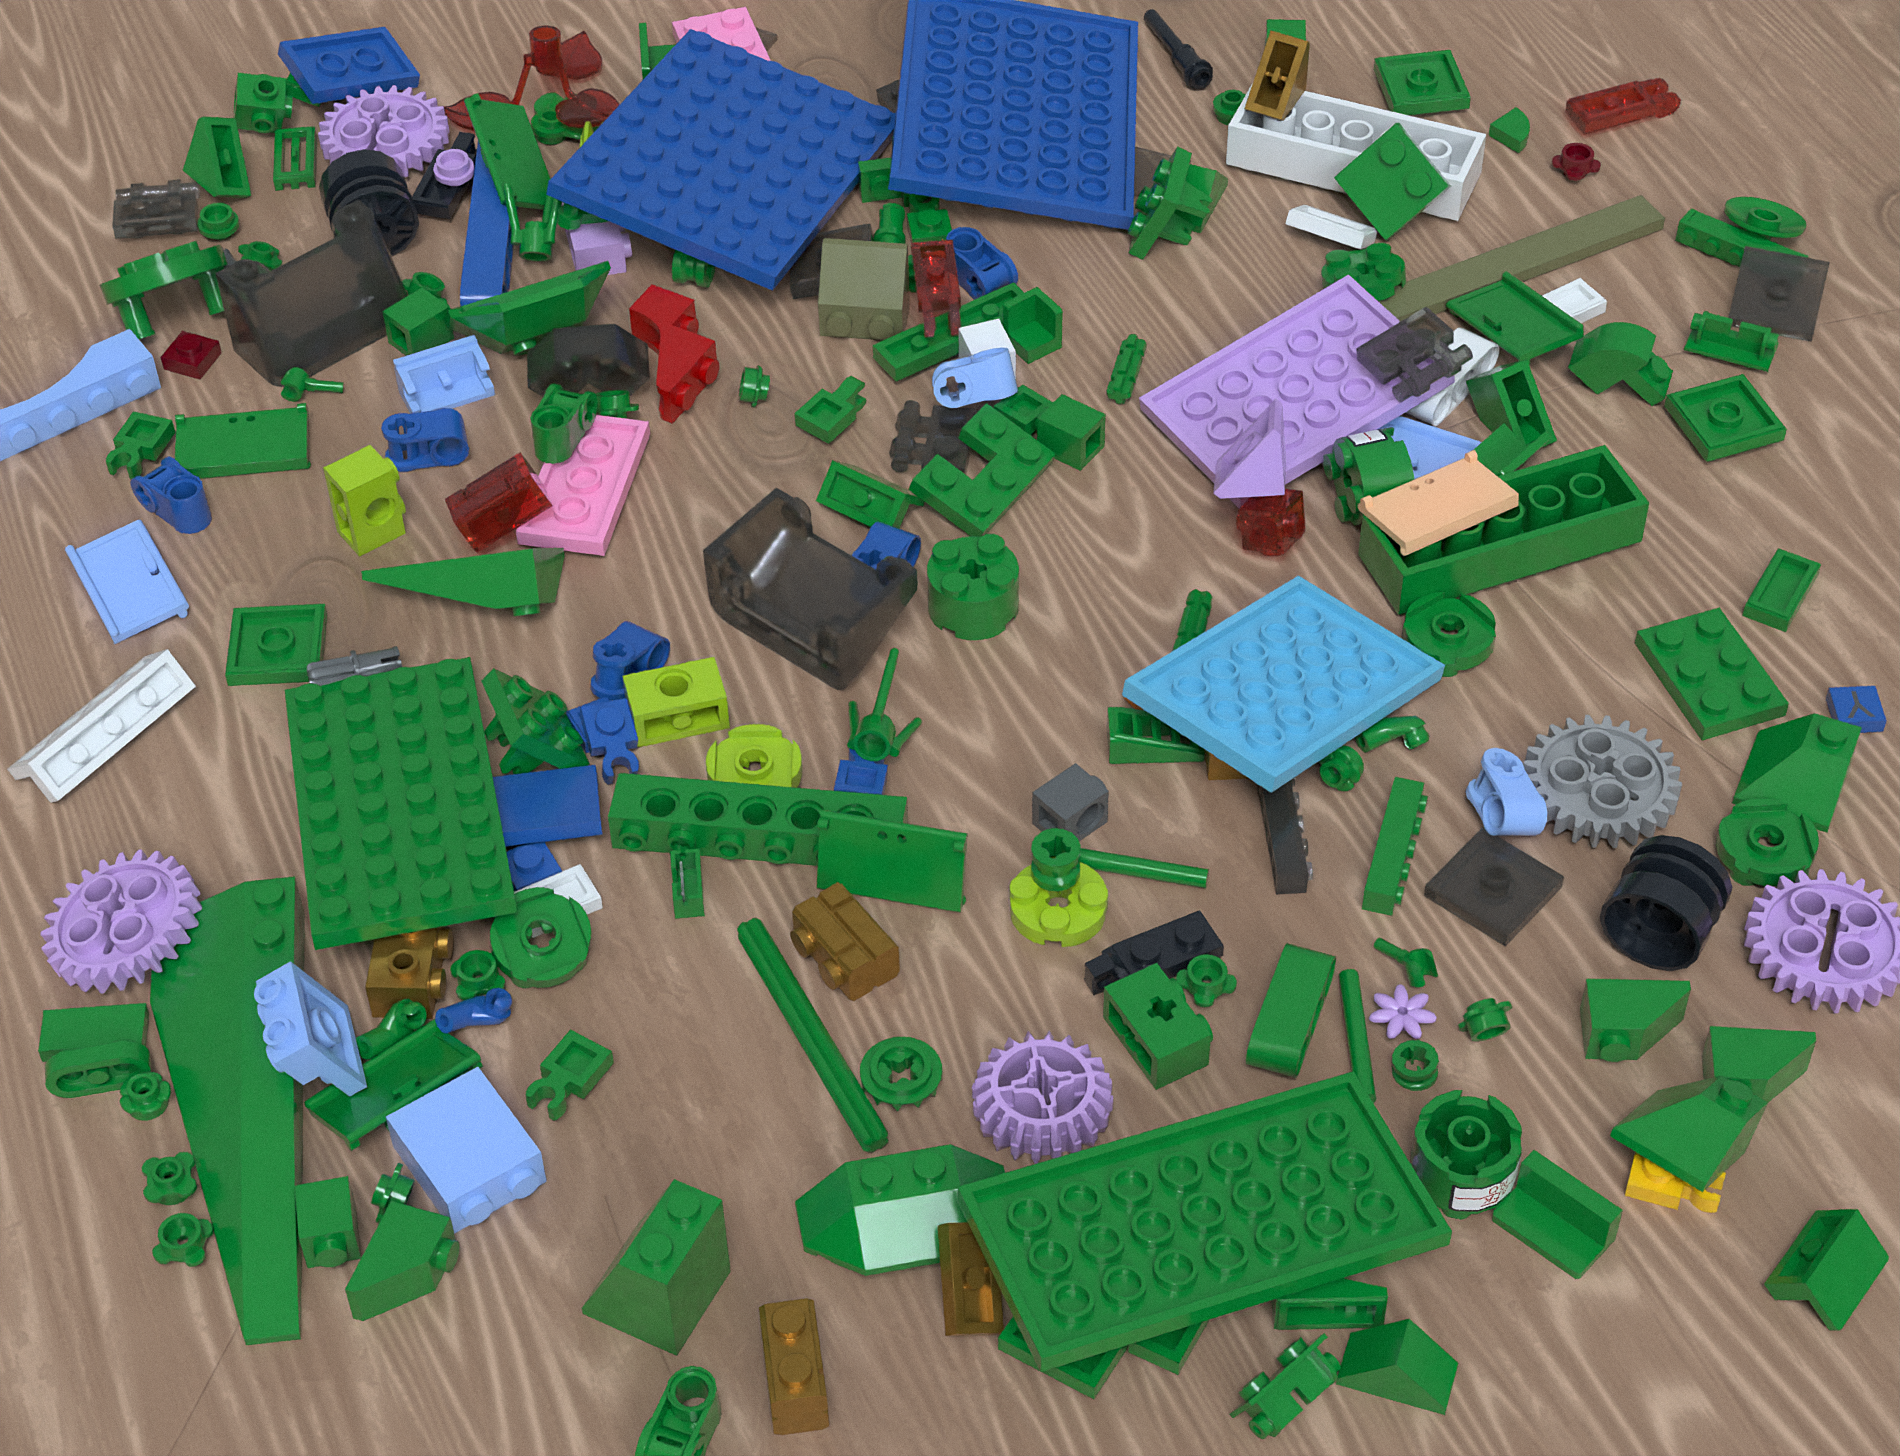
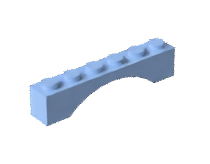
M128 329L92 345L72 371L49 389L26 401L0 409V461L160 389L161 385L152 354L134 333Z

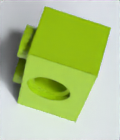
M368 445L323 467L337 532L359 557L406 534L402 517L406 513V507L401 496L398 494L396 483L400 481V476L390 458L386 457L383 459L371 445Z
M715 657L622 676L625 698L628 700L638 737V748L730 728L727 695Z

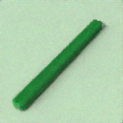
M758 918L742 922L737 928L739 941L861 1148L867 1153H873L877 1149L884 1148L888 1144L887 1129L765 925Z

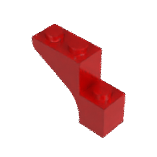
M651 284L629 308L632 340L649 347L659 355L656 379L657 392L660 394L659 414L662 420L673 424L685 410L692 407L701 391L708 384H712L715 381L719 372V361L717 360L715 341L697 334L699 322L696 319L695 300Z

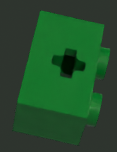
M1157 963L1104 987L1103 1018L1155 1090L1209 1065L1210 1042L1213 1041V1033L1208 1021L1202 1014L1194 1013L1186 1002L1184 991L1175 978L1169 979Z

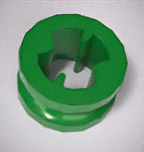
M1408 1040L1395 1048L1392 1054V1076L1396 1083L1411 1091H1422L1436 1083L1439 1059L1438 1053L1433 1046L1420 1040ZM1414 1060L1424 1062V1069L1421 1070L1420 1066H1417V1071L1409 1070L1406 1068V1061H1409L1411 1065L1414 1064Z

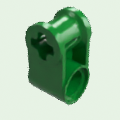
M553 383L549 385L543 399L530 417L534 453L540 461L555 464L561 463L572 456L581 438L591 428L595 420L598 399L594 392L585 391L584 394L563 390L560 384Z
M689 1366L681 1368L671 1376L653 1416L642 1430L635 1456H705L706 1449L720 1423L722 1415L716 1381L709 1371L702 1367ZM691 1398L705 1399L703 1403L697 1406L683 1405L684 1402Z

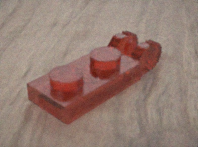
M1659 77L1654 80L1633 81L1569 98L1566 103L1565 112L1585 135L1652 116L1657 118H1663L1666 115L1670 116V114H1674L1680 108L1681 99L1676 93H1667L1669 85L1663 78Z
M953 240L911 243V258L918 312H922L924 337H934L936 330L935 317L933 316L934 311H948V329L951 335H958V328L961 327L959 310H961V296Z

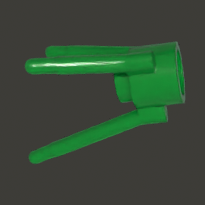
M504 182L505 202L511 226V244L519 246V257L522 259L537 262L551 260L553 244H555L558 210L562 205V201L546 195L542 222L529 221L525 223V229H520L511 184Z
M897 648L890 650L873 712L860 720L857 702L850 701L848 704L850 737L847 746L868 761H880L888 755L897 757L902 745L922 724L921 718L916 717L895 737V726L890 717L884 714L899 655Z

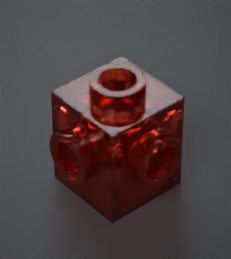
M1285 489V495L1250 497L1239 508L1236 519L1237 529L1241 532L1243 550L1259 551L1264 556L1284 555L1306 531L1303 491Z

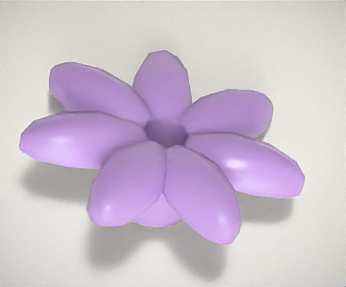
M1399 984L1395 988L1394 999L1383 993L1374 994V1001L1382 1009L1373 1012L1369 1016V1020L1373 1023L1389 1022L1386 1034L1389 1039L1395 1038L1401 1031L1405 1030L1413 1038L1420 1039L1422 1032L1418 1023H1434L1437 1017L1434 1013L1422 1009L1428 1002L1429 996L1427 994H1417L1408 1000V993L1405 987Z

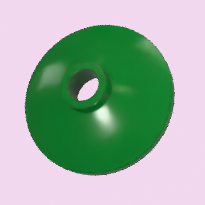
M1735 197L1729 199L1724 207L1726 216L1739 227L1770 241L1771 238L1800 236L1805 232L1807 225L1805 219L1796 211L1766 199Z

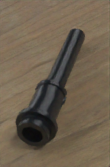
M1150 9L1146 11L1144 21L1171 52V61L1182 72L1186 85L1196 89H1203L1208 86L1213 78V67L1205 59H1201L1193 47L1191 48V45L1183 44L1156 10Z

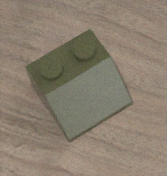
M824 238L818 297L820 336L885 340L905 331L910 310L908 244Z

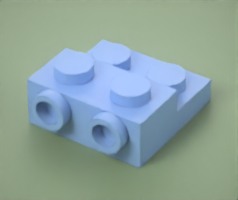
M291 961L256 981L257 986L254 990V998L259 1003L257 1005L259 1017L266 1026L263 1031V1040L267 1044L266 1053L277 1071L281 1073L286 1072L302 1085L320 1077L326 1084L332 1083L348 1096H352L367 1087L347 1004Z

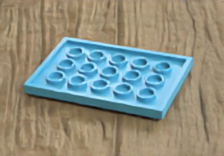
M1297 576L1126 679L1122 695L1213 754L1219 760L1224 761L1250 778L1257 785L1272 793L1440 681L1445 665L1304 578Z

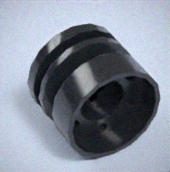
M362 149L348 152L332 161L322 173L319 184L321 201L329 218L335 242L345 254L358 260H382L401 252L415 238L419 226L417 210L408 191L402 169L392 157L375 150Z
M1665 835L1644 839L1634 849L1629 862L1623 868L1621 879L1614 884L1602 905L1600 922L1604 934L1617 950L1632 961L1644 966L1665 971L1688 968L1699 958L1710 937L1712 927L1718 922L1721 912L1729 902L1733 888L1729 873L1717 857L1696 843L1681 837Z

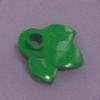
M556 92L542 95L534 104L535 115L531 119V127L535 138L539 142L549 145L559 144L566 137L578 140L581 139L586 121L591 122L593 132H595L600 125L590 118L597 109V100L584 94H571L564 99Z

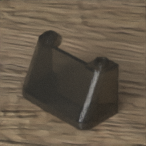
M359 199L343 206L333 215L332 225L333 230L338 235L337 237L270 271L257 261L243 259L215 273L233 350L268 383L274 386L284 387L285 385H282L280 382L285 373L293 367L303 369L311 377L386 337L387 332L383 311L408 296L373 212Z
M777 487L703 550L710 604L717 615L727 624L837 690H844L859 677L917 591L918 586L917 569L908 561L902 558L886 556L877 564L875 570L814 534L811 511L808 505L802 499L792 497Z

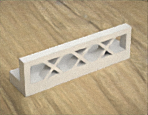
M168 649L145 656L7 770L15 780L31 777L50 803L59 801L196 686Z

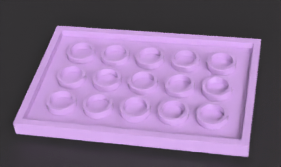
M1347 275L1141 396L1139 402L1140 409L1214 483L1217 460L1276 398L1283 406L1286 485L1322 463L1324 454L1332 453V447L1336 439L1377 430L1455 383L1454 370L1350 275ZM1266 496L1229 499L1242 511Z

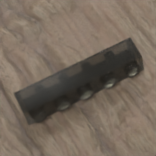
M1295 777L1272 793L1257 785L1276 895L1307 893L1308 880H1313L1312 863L1306 862L1305 857L1308 856L1307 838H1302L1301 833H1304L1303 815L1297 814V810L1300 808L1299 793L1293 792Z

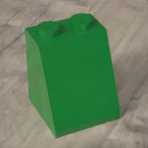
M674 1179L636 1225L581 1308L582 1314L677 1356L731 1272L722 1199Z

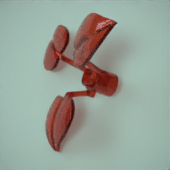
M549 25L535 27L529 32L530 53L523 55V69L514 98L511 101L505 95L496 92L478 93L482 100L519 105L530 68L534 66L536 71L542 75L560 78L565 96L568 99L559 102L555 107L557 119L567 126L584 128L586 121H590L592 127L600 126L620 105L615 97L603 90L589 88L579 92L577 95L571 90L568 78L578 80L598 73L603 66L602 57L590 42L585 31L561 42L560 30ZM471 96L465 97L453 105L443 106L445 115L453 123L475 132L464 103V99Z

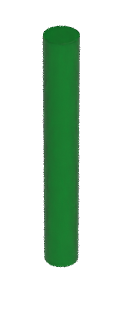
M1081 848L1079 862L1088 865L1094 870L1200 888L1207 887L1209 869L1085 848Z
M1345 969L1339 973V983L1351 1070L1355 1072L1372 1102L1375 1103L1377 1098L1359 973L1354 969Z

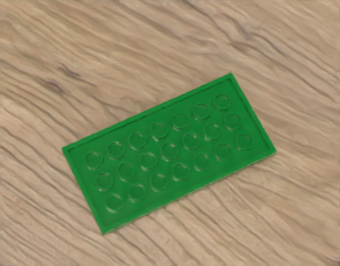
M470 657L445 659L438 663L410 668L399 667L392 671L366 677L354 675L322 686L309 683L284 690L310 927L315 950L517 913Z
M1354 1071L958 1186L957 1201L1040 1372L1448 1246L1452 1235L1451 1228Z

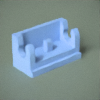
M474 335L393 360L398 391L410 414L435 411L442 408L453 409L495 395L494 386L486 373L487 370H490L488 362Z

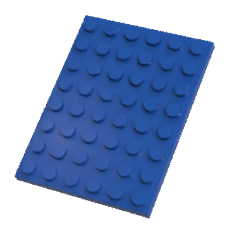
M908 0L888 190L1128 230L1134 218L1138 22L1017 0Z
M690 29L548 181L546 195L773 291L858 184V162L877 159L892 141L896 113L891 112L884 106L874 105L854 97L850 92L838 90L818 82L814 77L801 75L784 68L775 61H767L750 54L741 47L721 42L705 32Z

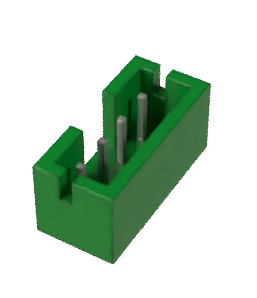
M700 848L685 849V856L680 855V850L670 851L675 919L705 916Z

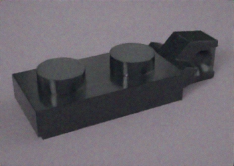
M459 132L450 149H460L466 152L473 161L475 168L477 153L474 142L475 134ZM438 149L416 188L412 200L417 214L451 219L471 179L460 186H449L437 181L433 170L436 158L440 153L446 151Z
M1199 910L1104 949L1101 952L1102 955L1085 963L1084 981L1092 994L1097 995L1104 992L1105 986L1155 963L1160 966L1170 979L1176 977L1180 970H1187L1189 962L1199 955H1213L1221 959L1224 945Z

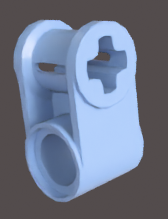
M1005 347L988 349L972 356L946 361L934 370L932 376L934 395L941 405L948 408H958L981 401L998 400L1014 395L1018 391L1009 349ZM955 377L958 383V391H949V388L946 386V378Z
M1500 748L1486 750L1481 759L1482 769L1477 779L1469 782L1465 792L1468 800L1479 814L1485 830L1493 836L1539 835L1544 830L1547 822V807L1544 798L1538 793L1526 773L1523 763L1517 756L1507 750Z

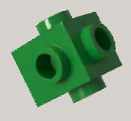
M238 72L233 118H236L238 129L252 130L258 133H275V130L282 129L283 119H291L293 95L286 94V78L273 77L267 74L256 75Z

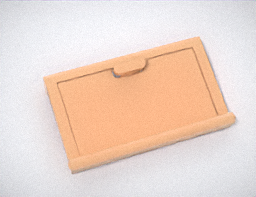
M1472 450L1465 453V458L1375 497L1368 495L1361 498L1358 509L1400 545V553L1406 556L1517 507L1519 493L1477 460L1476 451Z

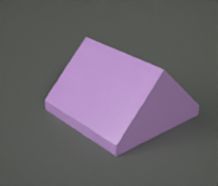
M1276 398L1217 460L1213 493L1220 499L1285 495L1286 451L1283 406Z

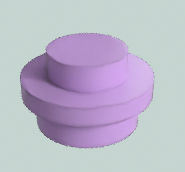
M449 149L437 156L433 170L436 180L449 186H460L473 177L475 168L473 161L466 152L460 149Z

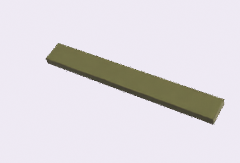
M1642 195L1412 279L1407 281L1403 288L1399 284L1394 287L1395 295L1378 302L1406 326L1448 310L1446 303L1452 299L1501 281L1502 274L1505 271L1522 282L1662 230L1665 217Z

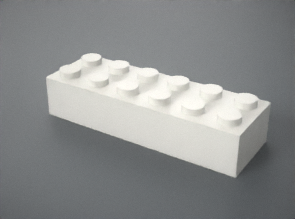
M1251 87L1228 125L1226 164L1248 171H1257L1277 176L1285 180L1318 186L1326 190L1346 193L1334 177L1395 123H1400L1451 185L1448 190L1422 212L1456 221L1459 220L1481 174L1486 134L1308 91L1302 94L1285 120L1281 121L1244 109Z

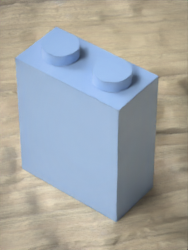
M479 1067L386 1116L394 1149L439 1213L451 1218L454 1233L469 1225L481 1223L492 1212L515 1199L529 1196L538 1186L547 1182L541 1151Z

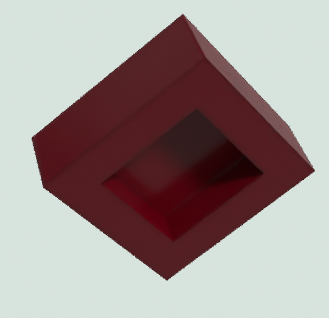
M181 331L160 358L164 370L201 380L222 352L219 340Z

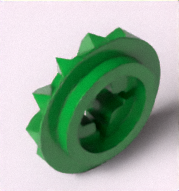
M892 1037L882 1040L872 1046L861 1061L860 1078L863 1091L869 1092L873 1096L877 1106L885 1102L892 1104L896 1111L902 1105L914 1104L919 1108L923 1099L928 1096L935 1097L937 1087L940 1081L943 1080L941 1059L930 1045L916 1038ZM910 1068L911 1080L902 1077L892 1084V1071L901 1073L905 1069Z

